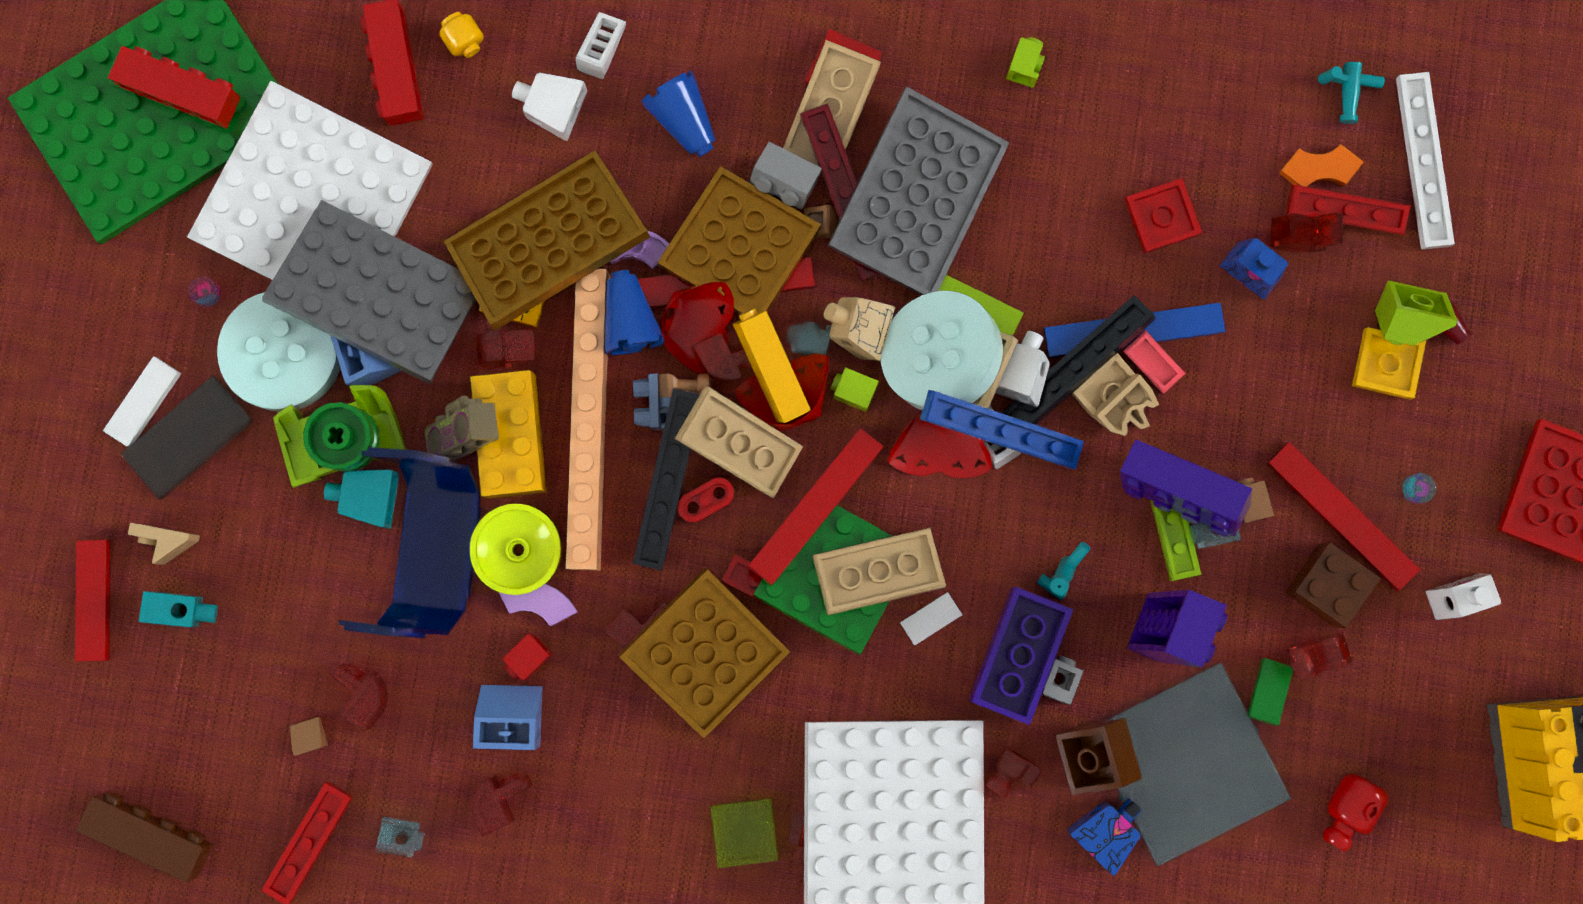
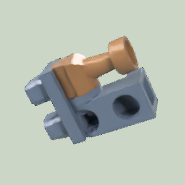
M656 373L648 374V378L633 381L634 397H649V408L634 409V424L636 426L650 427L653 431H663L673 388L676 387L701 393L705 386L711 388L710 373L699 374L697 380L677 379L672 374Z

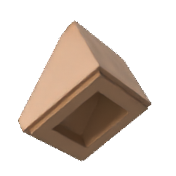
M825 205L804 208V215L821 224V229L815 238H831L839 223L834 206Z
M320 717L290 726L293 756L328 746Z

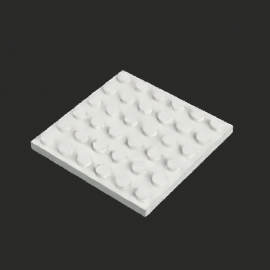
M270 81L187 237L273 280L321 200L395 237L433 164L431 161Z
M982 720L805 722L804 904H984V743Z

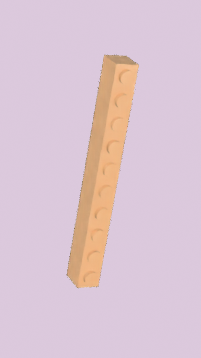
M597 269L576 282L566 569L601 571L608 354H605L604 341L606 282L610 279L607 269Z

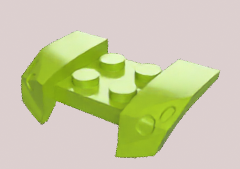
M351 385L350 390L356 402L348 405L365 410L375 419L380 429V445L376 456L371 461H381L406 453L407 450L399 422L386 393L377 386ZM290 404L274 416L273 420L292 488L321 480L322 476L338 472V470L320 466L309 457L304 447L303 430L310 416L303 418L302 413Z

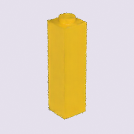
M753 308L740 314V321L733 323V326L776 421L786 423L811 411L767 311L757 312Z

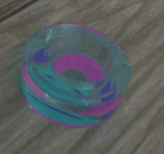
M1417 473L1405 479L1402 490L1408 501L1421 504L1430 501L1434 497L1436 484L1429 475Z

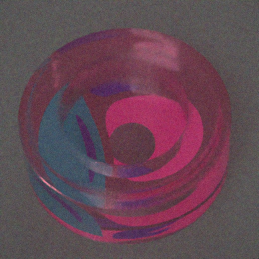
M202 276L190 283L188 295L193 303L201 307H211L219 301L221 289L216 281Z

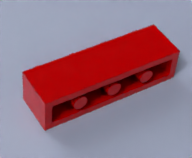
M386 0L362 5L364 16L360 17V22L364 34H368L369 44L365 45L369 62H373L374 72H371L370 76L373 88L378 90L380 100H376V109L379 117L384 118L389 126L424 120L407 23L402 5L398 0Z
M121 46L108 76L109 80L122 89L226 129L241 98L232 89L233 85L221 78H216L215 81L207 79L205 73L189 67L188 71L179 68L177 62L166 57H162L161 60L152 57V53L137 46L133 50Z

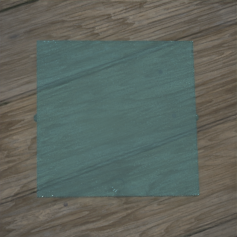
M1218 663L1105 720L1126 719L1142 779L1123 788H1118L1120 792L1119 798L1124 802L1130 798L1143 810L1134 819V822L1157 866L1291 799L1258 735V728L1254 727L1249 717H1246L1247 712L1222 663Z

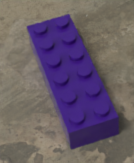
M1191 590L1148 593L1126 649L1160 663L1203 667L1204 663L1210 662L1214 654L1215 645L1212 642L1216 631L1221 632L1226 623L1227 614L1224 613L1226 604Z

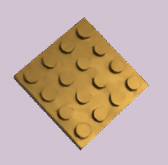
M720 166L657 264L660 268L692 287L709 282H725L732 292L734 311L738 314L753 308L757 312H768L821 229V224L770 194L759 191L751 183ZM720 286L717 291L720 292L722 295H725V294L721 291V290H722V287Z
M705 567L618 653V656L698 734L705 738L790 651Z

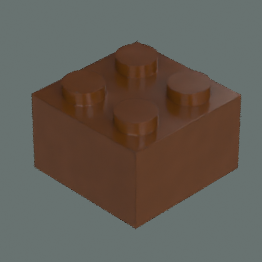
M1331 542L1319 544L1285 593L1334 628H1347L1381 578Z
M1125 718L1076 726L1055 735L1072 795L1123 788L1142 779Z

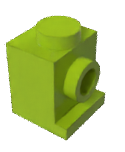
M1032 37L1020 38L1006 79L1034 88L1045 56L1040 55L1043 47L1042 41Z

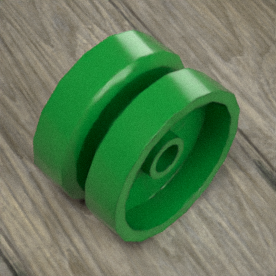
M342 402L327 403L317 408L307 419L303 430L304 447L309 457L320 466L338 471H355L368 465L376 456L380 445V429L375 419L363 409Z

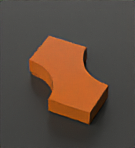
M1342 144L1325 154H1311L1299 148L1279 174L1293 185L1308 187L1310 184L1318 181H1330L1344 187L1364 161Z

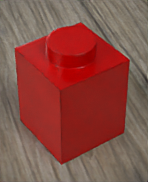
M528 633L502 660L507 664L504 669L515 680L520 678L522 681H525L537 672L554 654L534 633Z

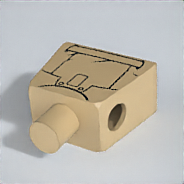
M841 297L838 305L830 303L824 311V318L832 322L829 333L830 339L860 360L880 361L895 306L858 297Z

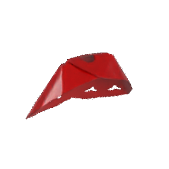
M709 282L674 291L661 317L662 335L666 348L678 361L694 373L711 374L721 363L728 345L726 326L734 314V297L725 282ZM720 286L722 287V290H721V291H722L725 295H722L720 292L717 291ZM726 305L723 308L724 314L722 315L718 307ZM673 308V315L667 319L668 310ZM719 336L717 341L718 348L712 343V340ZM712 357V361L708 362L707 367L705 368V363L703 359H709Z
M810 354L799 357L790 363L811 411L786 423L777 422L756 375L749 377L738 386L734 392L737 400L749 413L779 432L814 421L822 415L829 370L828 356ZM815 363H819L820 365L824 363V365L820 370L819 367L815 365ZM804 365L806 366L804 374L796 372L797 369H802ZM750 387H753L752 396L743 394L749 391Z
M922 411L916 415L900 434L888 458V463L897 470L917 476H928L940 471L952 478H972L983 475L992 469L991 455L983 440L920 420ZM903 454L906 463H903L901 459L897 460L896 457ZM921 459H923L924 462L928 463V466H924L923 464H921L920 466H916V464L919 463ZM978 459H980V461L985 462V465L980 464L978 467H974L977 464ZM960 461L964 469L960 467L953 468L952 465Z

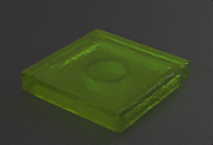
M771 798L710 806L717 868L778 861Z

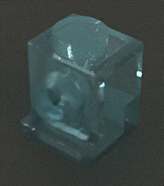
M804 321L803 325H790L786 342L791 343V352L803 355H826L830 341L829 333L831 326L826 325V329L821 330L819 324Z
M1200 521L1198 524L1193 523V526H1190L1193 542L1198 544L1199 549L1241 540L1239 530L1236 536L1228 534L1225 537L1214 535L1210 530L1211 526Z
M383 817L376 845L377 853H389L413 858L415 850L421 851L425 833L419 832L420 823ZM405 835L408 840L404 845H399L395 841L397 836Z

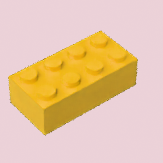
M531 370L470 377L472 399H482V403H495L499 435L498 440L477 450L481 496L493 499L547 493L536 375Z

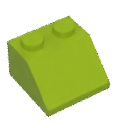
M1389 280L1375 310L1383 338L1395 345H1402L1404 343L1414 346L1456 326L1458 321L1447 293Z

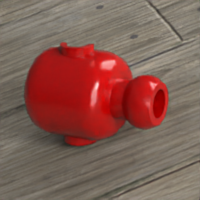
M1350 773L1345 775L1328 802L1327 811L1335 820L1331 826L1324 830L1323 840L1343 852L1349 850L1352 846V836L1355 831L1364 835L1373 831L1387 807L1388 794L1380 787L1357 774Z

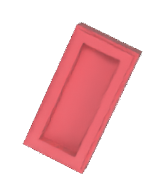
M1143 330L1122 349L1123 353L1162 394L1167 392L1186 374L1146 330Z

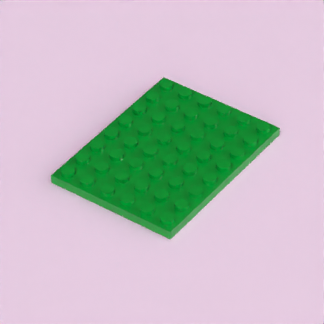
M164 0L8 97V100L96 242L102 245L222 170L270 81L277 84L278 82L225 0ZM121 46L132 50L135 46L143 48L152 53V57L161 60L162 57H166L177 62L181 69L188 71L189 67L205 73L207 79L215 81L216 78H221L233 85L232 89L241 98L228 128H223L118 87L108 79V76Z

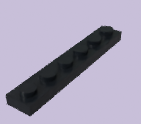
M1133 295L1048 371L1038 407L1015 400L1001 413L1037 425L1156 319L1155 315Z
M676 387L673 388L633 564L661 571L663 569L691 450L677 441L675 437L701 393Z

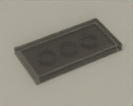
M212 376L124 450L121 455L158 499H163L248 427L253 420L221 382Z

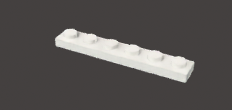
M1429 72L1399 75L1396 78L1420 247L1421 250L1451 247L1455 242Z

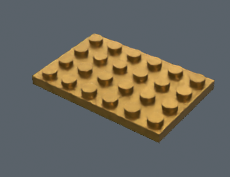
M593 151L443 242L488 322L495 331L650 238V235L597 152Z

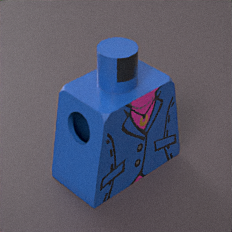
M1250 238L1238 242L1219 266L1265 300L1283 277L1288 267V262L1259 239Z
M1130 798L1117 810L1104 801L1071 825L1066 831L1114 876L1141 836L1131 825V822L1143 810Z

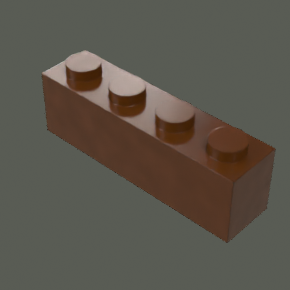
M106 792V794L92 796L76 829L77 832L184 882L198 878L213 846V843L205 840L206 836L194 830H188L187 832L178 828V823L166 817L159 819L150 815L151 810L137 804L131 806L124 803V798L116 793Z

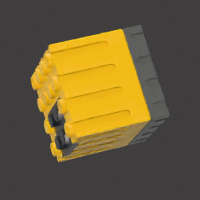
M1583 695L1568 696L1566 698L1536 699V701L1523 700L1487 704L1491 722L1489 723L1491 742L1494 745L1495 753L1493 754L1495 773L1498 777L1499 805L1502 808V826L1555 842L1568 841L1567 838L1583 840Z

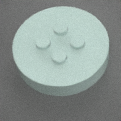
M953 291L927 293L905 305L891 321L881 356V366L885 379L901 398L919 410H923L928 390H934L973 403L989 389L998 374L1003 356L1001 333L990 314L971 297Z
M264 293L257 294L245 300L233 310L221 329L217 345V357L222 376L236 395L260 408L280 412L290 404L297 410L307 407L328 392L340 372V365L331 336L262 302Z

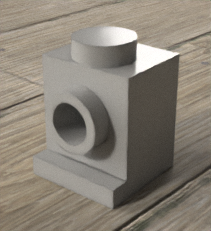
M1059 655L1058 660L1055 659L1041 695L1060 703L1071 705L1084 670L1075 667L1076 661ZM1057 673H1060L1063 677L1060 684L1054 682Z

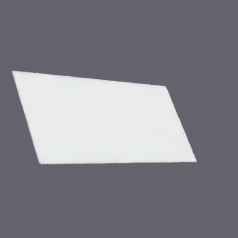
M947 592L900 622L915 646L962 616V613Z

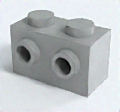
M768 142L753 168L749 183L754 185L759 191L769 193L781 199L785 204L802 210L817 183L822 168Z

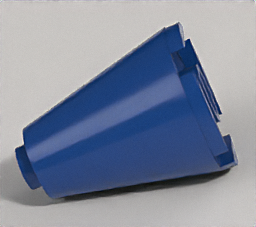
M691 70L687 74L684 72L658 87L657 94L653 97L648 94L641 100L644 107L690 155L696 153L698 157H701L714 149L711 143L716 139L695 76Z
M629 270L613 272L611 274L612 278L606 282L605 354L625 355L642 352V348H645L647 344H650L651 349L665 343L664 337L636 275L630 274Z

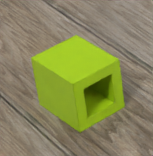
M845 367L843 374L837 373L832 383L831 390L835 391L833 399L867 412L879 381Z

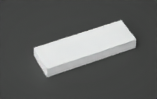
M153 356L103 431L131 448L182 373Z

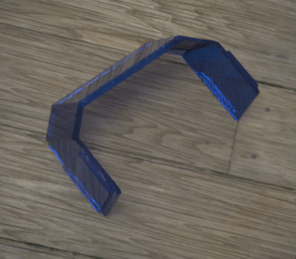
M368 447V451H362L361 456L399 463L408 485L393 602L377 623L339 620L338 625H344L343 630L386 636L425 638L426 634L448 635L466 611L467 597H470L473 566L470 559V541L473 531L480 521L481 508H479L481 494L471 468L467 465L448 462V457L421 451Z

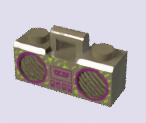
M461 396L447 404L445 407L446 415L435 417V422L428 425L425 429L428 461H457L499 439L495 403H482V399H469L467 396Z

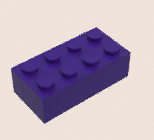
M1135 440L1120 470L1122 488L1126 489L1125 493L1139 500L1144 497L1154 501L1153 505L1166 512H1170L1171 509L1182 514L1181 517L1191 523L1198 524L1199 521L1211 526V531L1221 536L1227 537L1228 534L1236 536L1251 505L1252 488L1139 440Z
M1011 587L968 701L1030 725L1073 609L1018 587Z

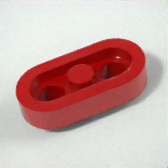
M714 478L681 497L678 503L679 515L689 523L700 522L727 507L734 499V488L727 479ZM717 488L725 490V496L721 499H717L714 496V491ZM691 503L699 505V510L695 514L688 511V506Z

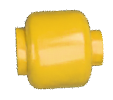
M455 12L441 22L442 28L439 35L453 56L464 55L466 58H470L481 50L479 45L484 36L471 15Z

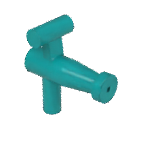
M1346 62L1344 63L1343 72L1339 66H1335L1318 76V82L1322 85L1331 81L1342 84L1343 115H1340V123L1343 124L1358 123L1356 110L1361 86L1382 88L1384 86V77L1361 74L1362 63Z
M1081 542L1070 556H1065L1060 560L1051 579L1043 573L1036 583L1061 601L1068 592L1069 583L1074 576L1078 564L1091 550L1090 546L1085 542Z

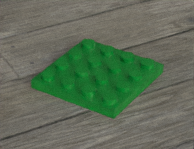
M837 505L776 582L771 586L762 579L753 597L860 656L889 601L828 616L812 557L816 554L893 536Z

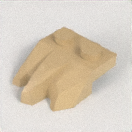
M1118 353L1072 393L1073 397L1091 417L1110 432L1124 436L1128 432V422H1131L1139 429L1149 427L1150 424L1144 414V407L1154 408L1159 405L1152 388L1140 374H1135Z

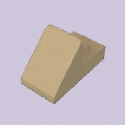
M130 523L128 535L138 536V543L156 546L152 564L156 565L168 563L197 543L200 535L137 523Z

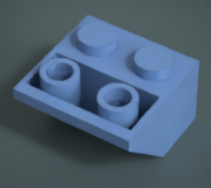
M331 336L346 385H373L402 371Z
M481 685L474 715L473 749L536 750L540 748L543 686Z

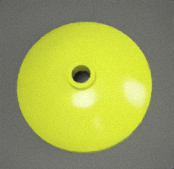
M524 504L503 505L490 511L479 521L470 541V559L477 576L491 589L509 595L527 594L542 587L554 575L561 558V540L554 523L540 510ZM521 544L524 547V552L522 555L517 556L514 553V548Z

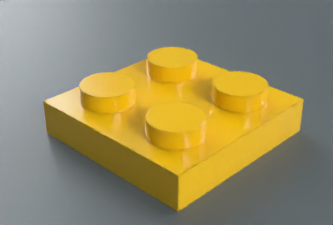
M1370 327L1365 328L1362 334L1352 386L1404 399H1414L1426 340L1414 346L1404 343L1402 345H1395L1383 338L1381 330Z

